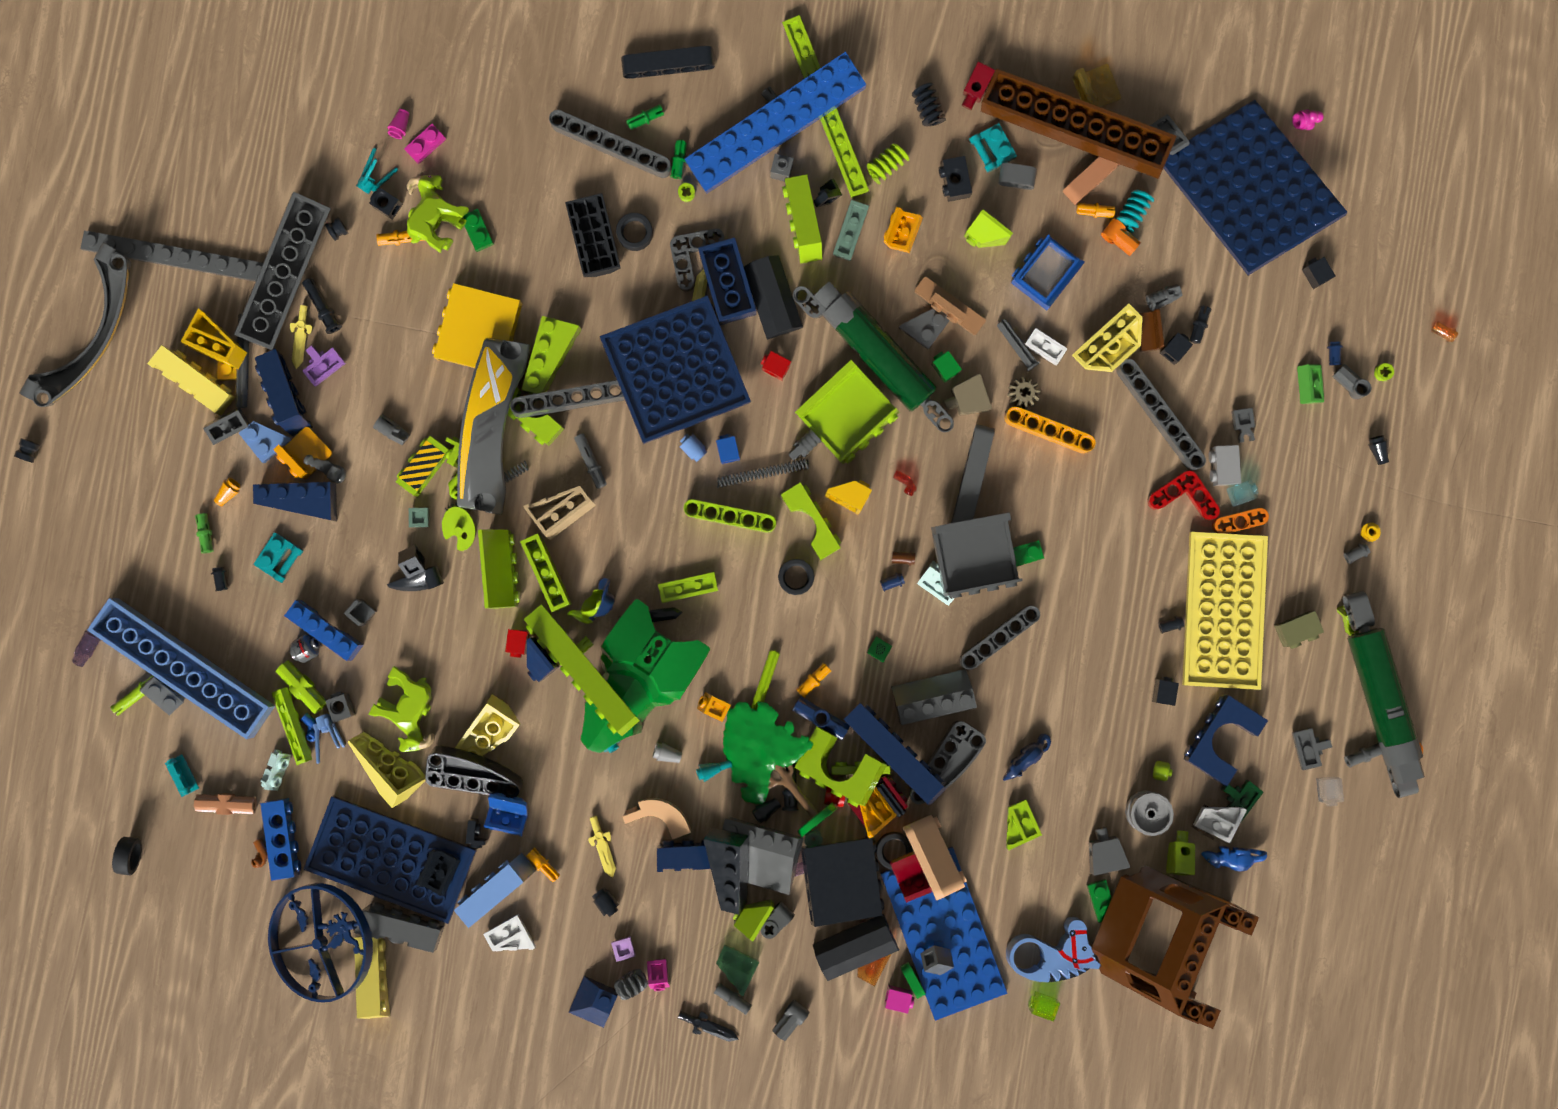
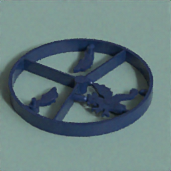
M312 883L290 891L279 901L272 913L268 928L270 956L278 975L293 992L304 999L325 1003L336 1001L352 993L361 985L367 976L372 962L373 941L366 916L351 896L335 886L324 883ZM303 889H311L315 939L312 943L279 949L278 925L285 905L289 900L292 901L289 903V908L296 911L301 932H305L308 925V916L306 911L300 908L301 901L295 900L294 895ZM320 890L326 891L340 899L349 908L356 921H346L348 913L341 912L342 919L339 917V914L333 916L337 919V923H332V920H329L328 924L322 923ZM357 926H359L362 935L363 949L361 950L358 941L350 933V930L356 929ZM323 929H328L326 932L330 933V937L333 936L329 944L328 939L323 934ZM344 939L347 943L355 946L353 948L355 954L360 953L363 955L359 975L346 992L343 990L328 952V948L332 947L335 949L341 946ZM310 946L318 949L336 996L318 995L317 990H319L321 984L317 982L321 978V969L312 958L308 960L312 983L308 987L309 990H307L290 974L280 952Z

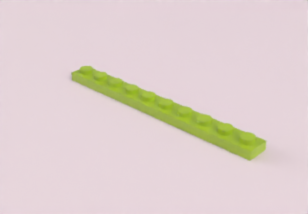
M798 15L782 22L805 79L819 70L820 65L801 17ZM836 108L822 117L820 121L850 197L854 198L869 192V189Z

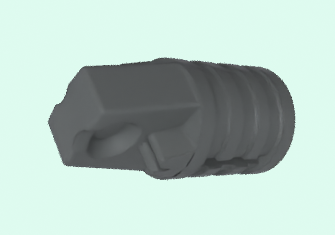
M1175 284L1147 295L1146 302L1150 310L1154 311L1183 296L1181 287Z
M384 414L377 419L373 426L375 430H378L388 439L400 445L405 444L410 436L401 426Z
M810 429L805 436L793 444L795 449L789 456L793 461L800 455L806 457L822 441Z

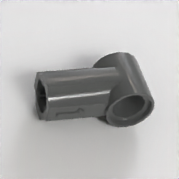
M1346 364L1342 365L1332 376L1349 392L1353 399H1361L1371 392L1372 387L1369 381L1361 379ZM1357 385L1363 388V394L1357 391Z
M794 999L788 1005L784 1015L772 1031L778 1038L786 1041L795 1028L806 1020L810 1011Z

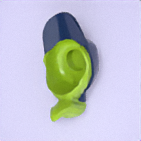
M601 579L598 588L594 589L592 595L584 601L581 610H571L567 615L585 624L592 623L596 617L607 615L613 609L615 597L608 591L610 579Z

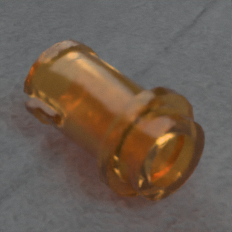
M1439 321L1435 323L1431 330L1432 333L1446 339V342H1454L1458 336L1455 328L1451 329Z

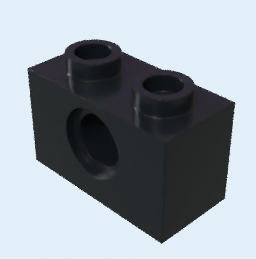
M965 156L942 160L941 167L938 169L940 178L944 180V185H942L944 197L947 196L948 202L970 198L972 188ZM951 176H956V177H958V178H959V182H958V183H953V182L950 180V177H951Z

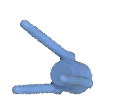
M330 714L317 717L315 719L317 724L313 725L317 764L320 763L319 730L322 733L330 732L337 748H340V744L342 747H345V743L335 723L332 722Z

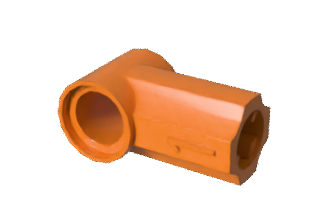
M1112 219L1101 232L1104 240L1110 244H1115L1129 256L1141 244L1138 239L1126 230L1125 225L1117 219Z

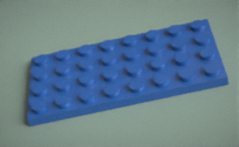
M953 847L947 848L958 872L962 871ZM890 869L880 873L935 1021L1008 994L966 882L964 883V888L939 900H935L934 894L931 892L906 903L893 870ZM934 945L950 949L954 968L942 975L924 972L920 953Z

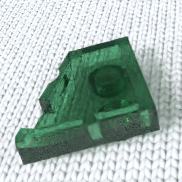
M724 944L716 964L726 974L729 981L733 983L739 994L744 996L759 964V960Z

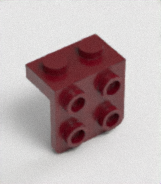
M914 851L890 862L906 903L933 892Z

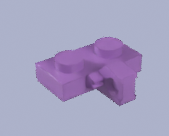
M311 345L306 349V352L312 359L309 360L310 365L303 370V373L316 387L346 363L333 347L326 353L323 351L319 353Z

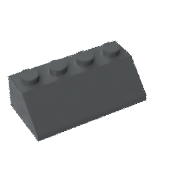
M966 669L891 686L901 725L977 708L973 688Z

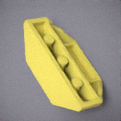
M1128 304L1073 353L1072 356L1085 369L1113 372L1141 346L1142 316Z

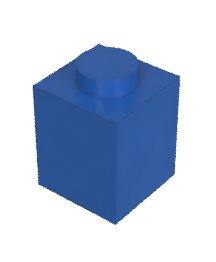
M730 434L719 436L720 439L716 440L721 464L739 461L740 457L735 436L731 437Z

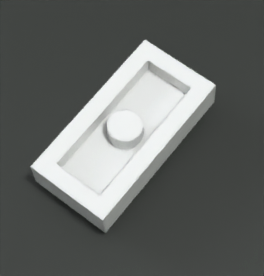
M1036 328L1025 343L1026 347L1054 365L1059 363L1067 350L1066 347Z

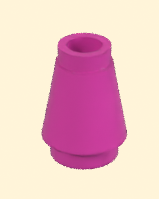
M403 109L398 110L387 127V133L391 137L402 139L406 135L409 112Z

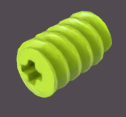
M892 143L890 148H886L884 153H880L878 158L875 157L873 159V163L869 162L867 164V169L872 179L880 185L879 178L885 181L887 179L885 173L891 176V168L897 171V163L903 166L902 159L904 158L906 161L910 159L900 146Z

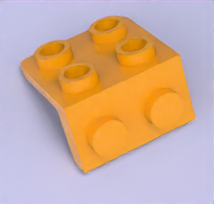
M309 427L301 430L287 445H277L273 449L277 453L276 458L282 464L286 463L290 467L289 472L294 477L307 479L317 470L315 467L304 463V458L310 454L313 458L327 460L332 456V451Z

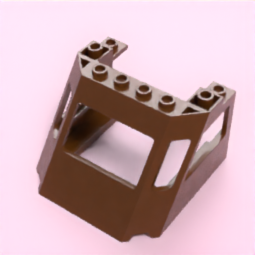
M1144 866L1136 874L1121 876L1091 949L1099 959L1101 974L1184 1019L1214 1029L1221 1010L1195 1000L1197 993L1192 988L1219 923L1252 936L1259 917L1231 901L1153 868ZM1153 899L1160 900L1182 912L1157 975L1140 969L1128 961Z

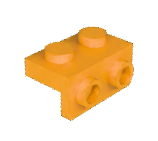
M896 207L895 212L891 215L889 228L884 233V243L890 249L910 253L923 217L918 214L905 212L900 207Z

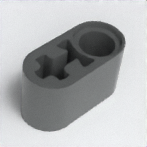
M1002 163L998 184L1006 187L1032 190L1035 185L1037 169L1031 166Z

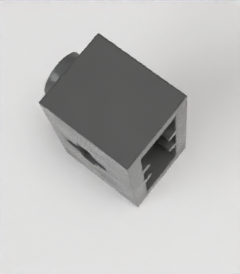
M238 407L205 424L203 429L212 444L215 445L247 428L250 423L241 408Z

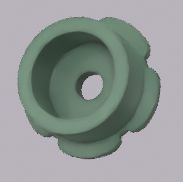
M813 830L805 835L804 843L810 847L818 846L823 843V837L818 830Z

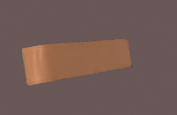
M1098 157L1062 192L1074 205H1077L1120 164Z

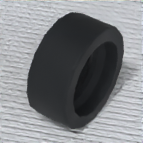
M629 213L619 220L616 234L624 248L630 251H640L650 244L653 238V229L646 216L640 213ZM632 221L642 223L646 229L644 239L637 243L629 242L623 234L625 226Z
M789 560L779 570V584L788 594L802 595L812 587L814 571L810 564L804 560ZM792 566H800L807 573V582L801 588H791L785 581V573Z
M893 831L880 837L876 846L878 860L888 869H892L891 861L887 860L884 856L883 848L889 840H900L905 845L906 854L913 852L909 839L900 832Z
M132 837L120 838L113 853L112 868L114 873L129 876L134 874L141 859V840Z

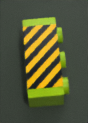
M431 436L421 442L419 451L412 454L409 458L408 466L405 469H401L397 474L398 479L396 483L416 497L421 494L445 462L450 450Z

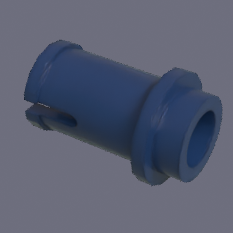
M1329 342V346H1327V349H1329V366L1342 365L1341 348L1343 346L1341 342Z
M895 573L896 575L880 580L883 591L885 592L897 586L902 587V584H905L902 573Z

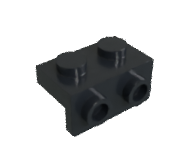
M433 849L427 857V862L419 875L417 885L419 887H426L439 896H445L461 860L444 850Z

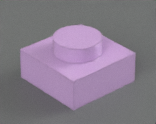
M631 936L611 942L616 962L635 957L636 954Z

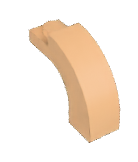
M660 798L642 799L638 802L640 809H637V806L627 809L626 814L623 815L625 824L645 816L660 818L666 823L672 840L689 834L692 831L684 813L673 803Z

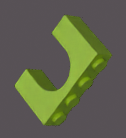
M816 727L809 740L813 742L811 750H808L795 766L800 771L799 775L807 779L812 777L816 780L815 784L824 789L826 786L831 788V793L840 798L842 795L847 797V802L855 807H858V805L865 806L887 765L865 754L857 771L851 778L841 782L835 781L828 773L827 758L838 738L822 728Z

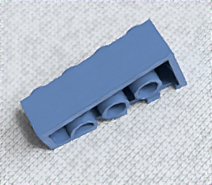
M523 853L510 863L508 860L498 867L500 871L497 874L492 872L484 879L486 883L483 886L479 883L471 890L473 894L470 897L465 895L457 902L459 906L454 911L468 928L536 871Z

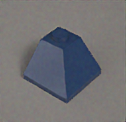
M536 637L527 639V668L529 670L527 673L533 681L541 682L558 669L559 666L550 658L548 652L540 646Z
M584 976L569 1013L604 1028L618 996L616 989Z

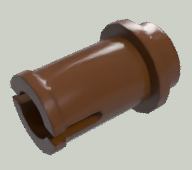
M893 551L892 564L915 565L916 553H912V551L910 553Z

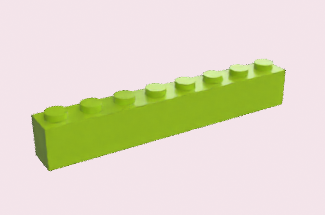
M542 604L524 618V621L528 624L526 629L532 636L536 634L539 637L537 642L543 649L546 647L549 649L550 653L548 655L555 663L559 661L562 665L560 670L566 677L570 675L573 678L571 683L578 691L583 690L585 693L584 699L590 705L594 704L597 707L595 712L602 720L604 718L608 720L607 726L614 734L618 732L623 736L640 721Z

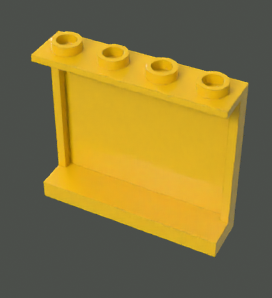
M453 283L452 288H449L447 293V299L449 300L447 306L443 308L442 317L444 319L442 325L440 324L438 327L437 335L439 338L437 343H434L432 354L439 361L444 360L475 368L485 338L513 342L523 304L517 299Z

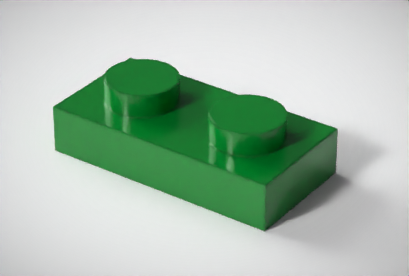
M475 209L465 214L462 219L466 220L464 226L475 251L478 252L494 245L479 210Z
M1039 540L1013 548L1016 566L1045 559Z
M1105 879L1086 884L1098 923L1103 921L1112 900Z

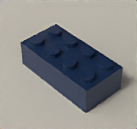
M735 238L698 248L719 324L724 325L757 315Z

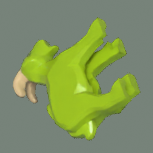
M423 175L411 178L407 183L409 194L412 195L413 191L419 188L422 198L416 208H411L408 214L407 233L412 239L411 242L418 243L420 240H425L430 247L439 253L442 252V249L448 251L454 242L453 239L440 238L435 231L438 229L441 221L450 223L462 230L466 224V220L462 218L469 211L468 207H457L449 204L435 192L436 189L443 190L441 186L443 179L441 176Z
M393 666L388 675L387 685L401 686L404 694L397 705L380 697L377 705L373 704L368 715L374 717L382 716L389 719L407 735L406 739L398 737L401 743L399 747L401 752H413L430 747L434 742L435 735L430 733L428 739L424 741L419 726L422 716H426L431 709L429 703L432 699L431 687L426 682L427 678H421L414 682L408 674Z

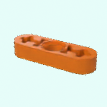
M1257 508L1220 517L1214 520L1212 529L1215 533L1228 534L1264 525L1269 519V514L1265 509ZM1258 513L1263 515L1260 521L1259 519L1250 521V517L1256 516ZM1238 516H1242L1245 519L1243 527H1239L1236 524ZM1220 521L1222 523L1231 522L1232 526L1224 527V531L1221 528L1218 529Z

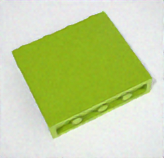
M852 360L795 411L799 418L804 421L842 464L850 463L856 457L854 454L859 450H864L870 444L869 440L874 436L878 437L884 431L883 427L888 423L892 424L895 422L900 413Z

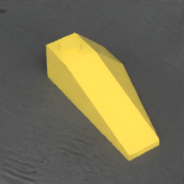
M363 732L348 741V744L379 794L392 808L407 800L426 781L425 774L415 763L405 761L399 757V753L389 751L384 747L383 743Z

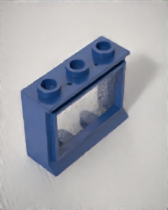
M1049 234L1045 239L1040 238L1035 245L1037 250L1033 254L1030 252L1023 260L1026 264L1022 269L1018 267L1012 274L1014 279L1011 284L1046 311L1085 263V261L1077 258L1051 238Z

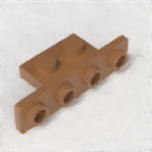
M927 277L922 279L914 291L930 303L934 310L937 312L942 311L947 315L948 320L959 324L973 335H976L986 322L983 317Z

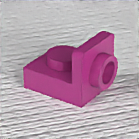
M667 960L647 961L648 985L650 989L663 991L666 987H670Z

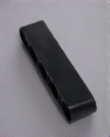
M711 46L636 53L621 57L623 77L626 79L705 71L715 68L714 52Z

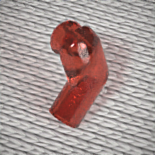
M897 470L893 478L906 486L904 489L905 494L913 496L917 490L914 481L910 476Z

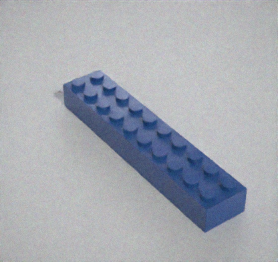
M844 52L686 157L685 162L705 193L708 194L866 88V83L848 54Z

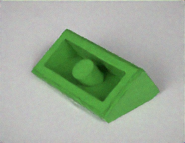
M1307 364L1298 366L1300 403H1323L1324 391L1321 365Z

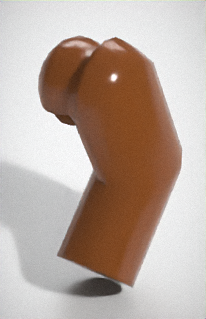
M260 838L253 842L257 850L255 858L251 861L254 868L263 867L268 859L266 845L263 839Z

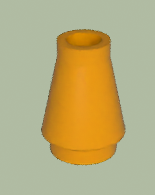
M232 478L224 480L216 497L213 499L214 502L223 507L225 503L240 492L241 485Z

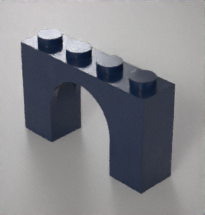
M1223 695L1215 702L1216 708L1214 711L1206 716L1204 727L1196 732L1194 736L1195 741L1192 746L1189 745L1186 748L1183 760L1219 783L1228 786L1237 769L1215 754L1212 747L1214 733L1222 725L1233 723L1252 736L1258 737L1268 720L1231 696Z

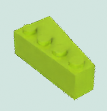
M806 174L785 178V186L782 187L784 198L788 199L786 210L787 215L791 214L792 220H789L791 232L794 231L793 244L794 248L798 250L800 264L822 260V241L808 176Z
M542 316L522 387L525 393L533 395L548 391L556 377V373L562 366L565 357L582 330L579 325Z

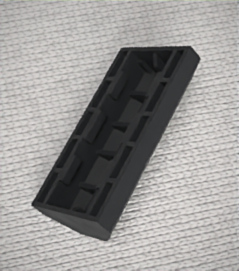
M600 193L565 202L583 277H598L611 274L620 269L621 266L603 194Z
M779 255L767 256L745 265V274L766 339L802 329L803 325Z
M884 914L812 944L815 957L827 981L899 951Z

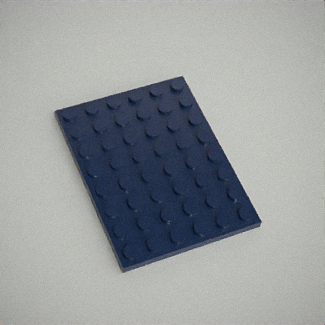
M1253 100L1191 138L1189 145L1174 155L1169 154L1163 168L1248 276L1347 214V210L1256 100Z

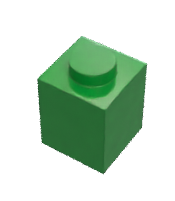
M942 351L933 357L935 361L931 365L944 383L962 370L949 351L945 354Z

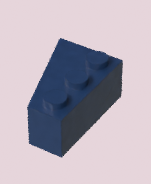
M663 840V843H659L657 847V872H663V869H674V871H681V869H711L704 840H701V843H694V840H682V843H674V840Z

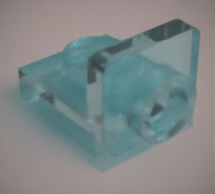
M1252 480L1226 489L1233 507L1256 499L1259 493L1256 483H1252Z

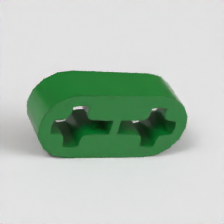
M909 962L901 965L900 968L916 998L919 999L926 995Z

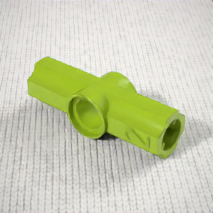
M287 660L277 668L275 672L289 686V691L297 699L302 700L314 714L326 706V700L314 688L315 684L305 674H302L290 660Z

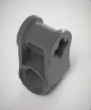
M780 901L773 908L762 926L761 934L766 939L774 938L788 925L795 914ZM767 925V926L770 927L771 925H773V926H772L773 931H772V932H770V931L765 932V931H766L765 926Z

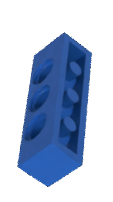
M289 798L260 803L271 881L298 876L301 871V862L297 857L299 845L295 841L294 836L296 825L292 821V802L289 801ZM277 815L283 818L282 824L277 823ZM280 834L285 836V843L279 841ZM282 853L288 856L287 863L282 860Z

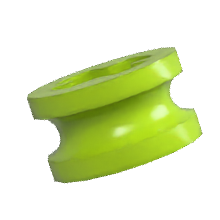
M690 183L681 184L678 188L679 198L684 202L693 200L695 197L693 185ZM689 188L691 195L683 196L682 190Z
M1383 363L1374 370L1375 378L1382 382L1391 379L1394 375V368L1388 363ZM1386 368L1385 371L1387 370L1388 374L1383 377L1384 374H1381L1380 370Z

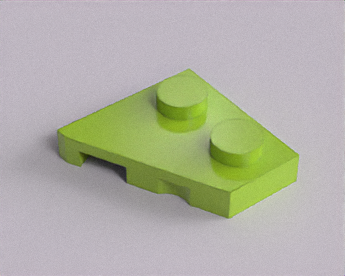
M1026 799L1008 806L1006 848L1008 851L1042 836Z

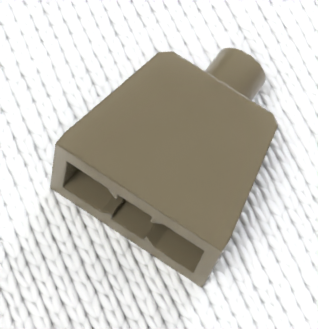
M981 374L952 388L951 393L953 397L943 400L946 411L957 408L959 416L987 412L992 409Z

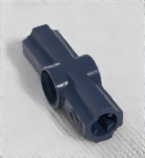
M800 696L792 711L841 740L850 727L844 721ZM818 713L826 714L827 719L824 723L816 721Z

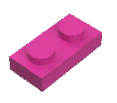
M431 124L404 149L417 164H420L446 138Z

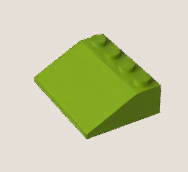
M478 530L485 608L518 607L517 603L520 602V593L516 591V583L519 582L518 573L514 570V564H517L516 553H513L512 545H515L514 534H511L510 530Z

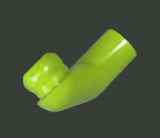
M457 474L448 483L449 494L453 499H457L458 496Z

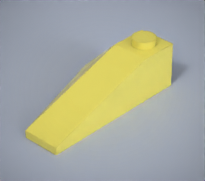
M492 694L455 748L483 756L489 751L494 750L502 742L509 740L520 725V722L509 705Z

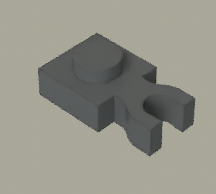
M1253 408L1231 411L1234 430L1240 431L1238 443L1244 442V435H1248L1249 442L1254 441L1255 437L1251 431V428L1255 427Z

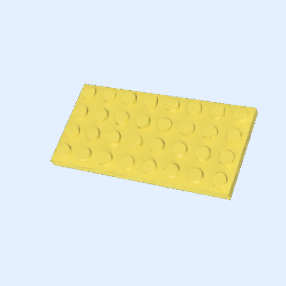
M1189 532L1182 685L1261 690L1268 536Z

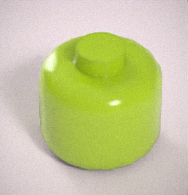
M1156 761L1153 769V778L1167 781L1169 777H1172L1173 770L1170 769L1171 765L1167 762Z

